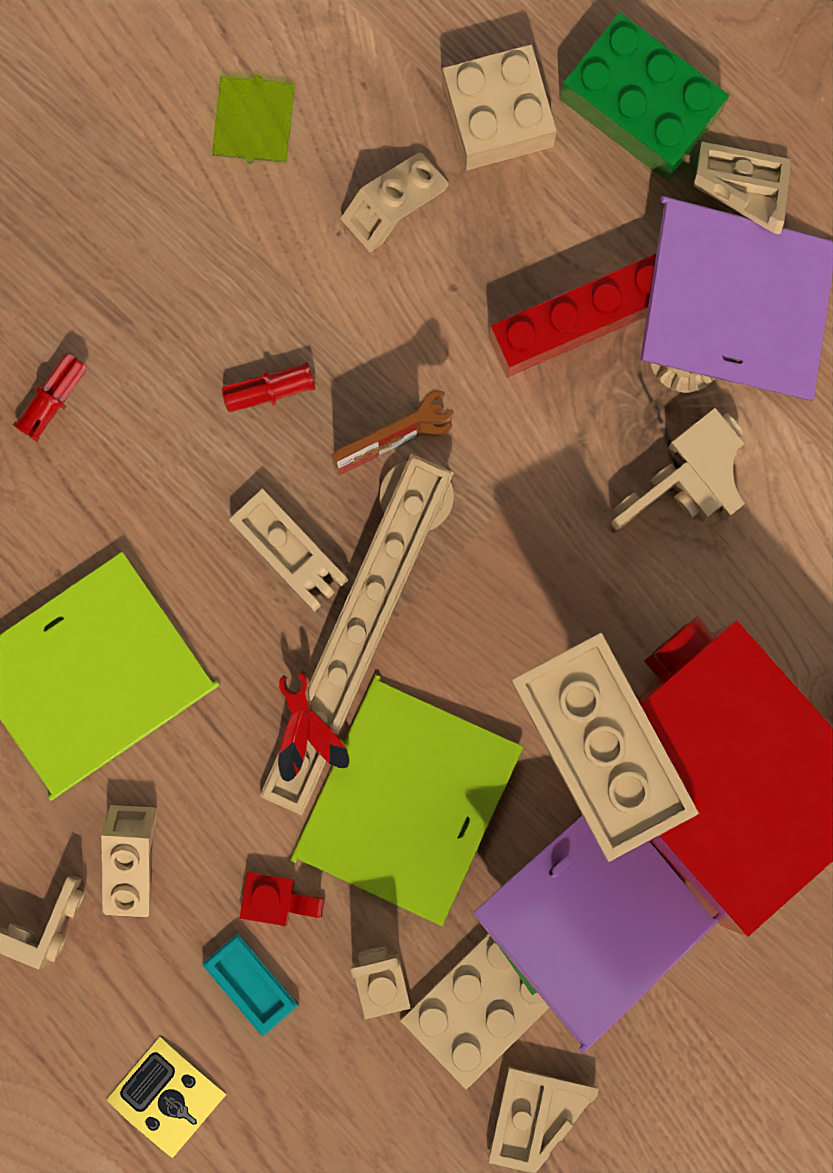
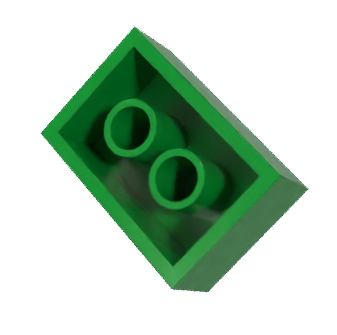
M619 12L563 82L560 100L668 182L723 112L730 95Z

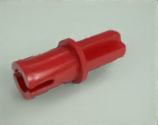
M63 354L41 387L36 385L33 388L37 391L17 421L12 425L38 442L41 434L60 408L65 410L67 407L64 401L85 373L86 365L72 354Z
M305 362L302 365L268 373L267 369L262 370L263 375L225 385L222 387V396L228 412H235L267 402H271L272 406L277 405L276 400L316 389L309 364Z

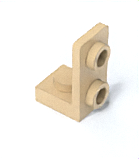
M419 152L363 186L340 219L365 248L372 252L384 243L400 219L443 193L449 183L424 154Z
M688 462L678 469L671 463L650 480L654 488L642 498L634 492L614 508L618 516L612 521L611 526L615 531H618L672 487L678 492L674 498L684 513L690 518L696 515L701 522L714 514L722 504Z
M110 805L101 835L102 909L105 915L148 917L150 914V849L157 824V808Z
M76 876L67 877L40 943L34 941L36 933L27 928L10 923L8 929L1 927L0 954L38 970L46 967L48 961L55 963L66 941V936L60 934L67 916L75 918L84 899L85 892L79 890L82 879Z
M381 946L359 952L357 956L358 961L352 962L350 973L351 978L356 980L364 1019L411 1009L398 951L388 954L387 947Z

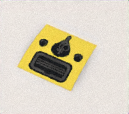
M159 1037L106 1101L149 1140L173 1158L227 1094Z

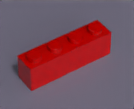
M656 253L490 325L489 339L507 378L646 318Z

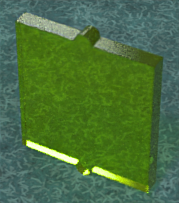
M259 75L254 76L253 79L220 76L212 155L245 159L248 164H252L254 160L287 163L295 83L262 80V77Z

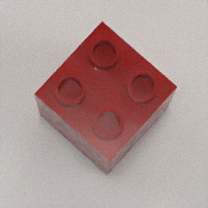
M697 616L690 623L682 626L644 660L645 664L660 680L639 698L635 694L699 812L698 815L649 841L707 911L719 919L718 923L722 927L749 937L833 862V728L737 620L712 633Z

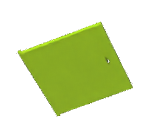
M123 552L0 634V720L50 791V794L47 795L50 801L220 686L217 680L212 682Z
M374 675L344 741L349 753L350 763L346 768L332 767L290 861L296 863L297 859L443 926L524 747L380 682V676Z

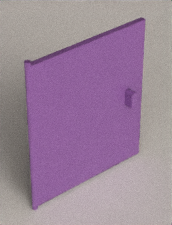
M662 196L660 202L664 203L640 361L800 399L814 400L833 274V241L783 227L781 234H775L749 218Z
M582 815L472 913L581 1045L579 1051L581 1053H585L719 922L716 916L712 917L650 841L607 862ZM553 867L552 874L549 875V870Z

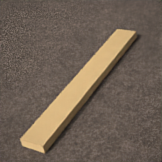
M413 454L409 457L308 688L311 703L310 709L316 712L337 735L341 731L454 475V472ZM309 741L302 768L295 778L289 782L284 781L280 776L278 753L259 797L299 815L304 814L327 762Z

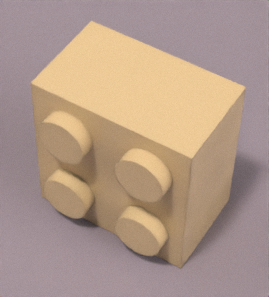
M532 44L442 69V87L466 171L554 147L557 131Z

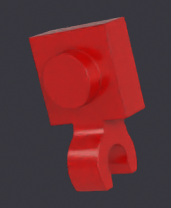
M249 871L246 875L239 919L288 926L290 913L314 918L322 917L325 898L293 893L295 879Z

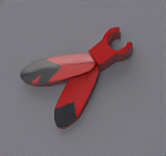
M304 671L298 676L302 681V689L298 692L291 691L287 687L286 681L288 677L285 675L279 680V689L286 697L290 714H292L285 730L278 759L280 776L286 782L293 780L300 772L305 759L308 741L329 764L338 768H346L350 763L349 753L344 742L316 712L310 709L311 703L308 694L310 681Z

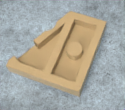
M701 141L693 187L751 219L772 233L781 234L785 221L791 159Z
M508 1066L488 1163L536 1173L548 1159L550 1152L557 1143L562 1141L571 1130L573 1123L588 1104L592 1103L597 1097L599 1088L585 1083Z

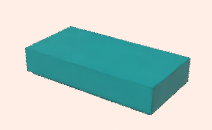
M239 933L201 964L262 1037L299 1006L298 1002Z

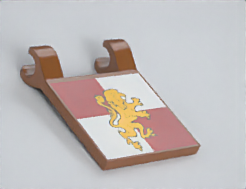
M440 390L431 392L426 396L417 412L332 453L334 468L338 476L420 435L443 436L447 434L453 425L452 422H448L454 414L453 410L450 409L445 414L438 415L435 413L441 412L444 409L443 405L438 403L431 405L435 400L442 399L445 396L444 392ZM448 422L446 425H444V426H442V427H436V426L433 425V424H444V423Z

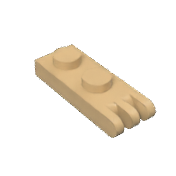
M263 488L229 519V522L314 612L321 604L313 594L309 593L310 590L316 586L327 599L335 593L323 580L326 575L330 574L332 579L341 586L348 581L347 577Z

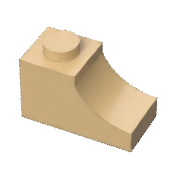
M714 408L671 442L667 450L680 467L686 462L690 464L722 504L717 512L725 521L745 504L737 491L733 476L734 458L736 453L743 447L744 442L740 439L743 432L737 422L728 413L721 415Z

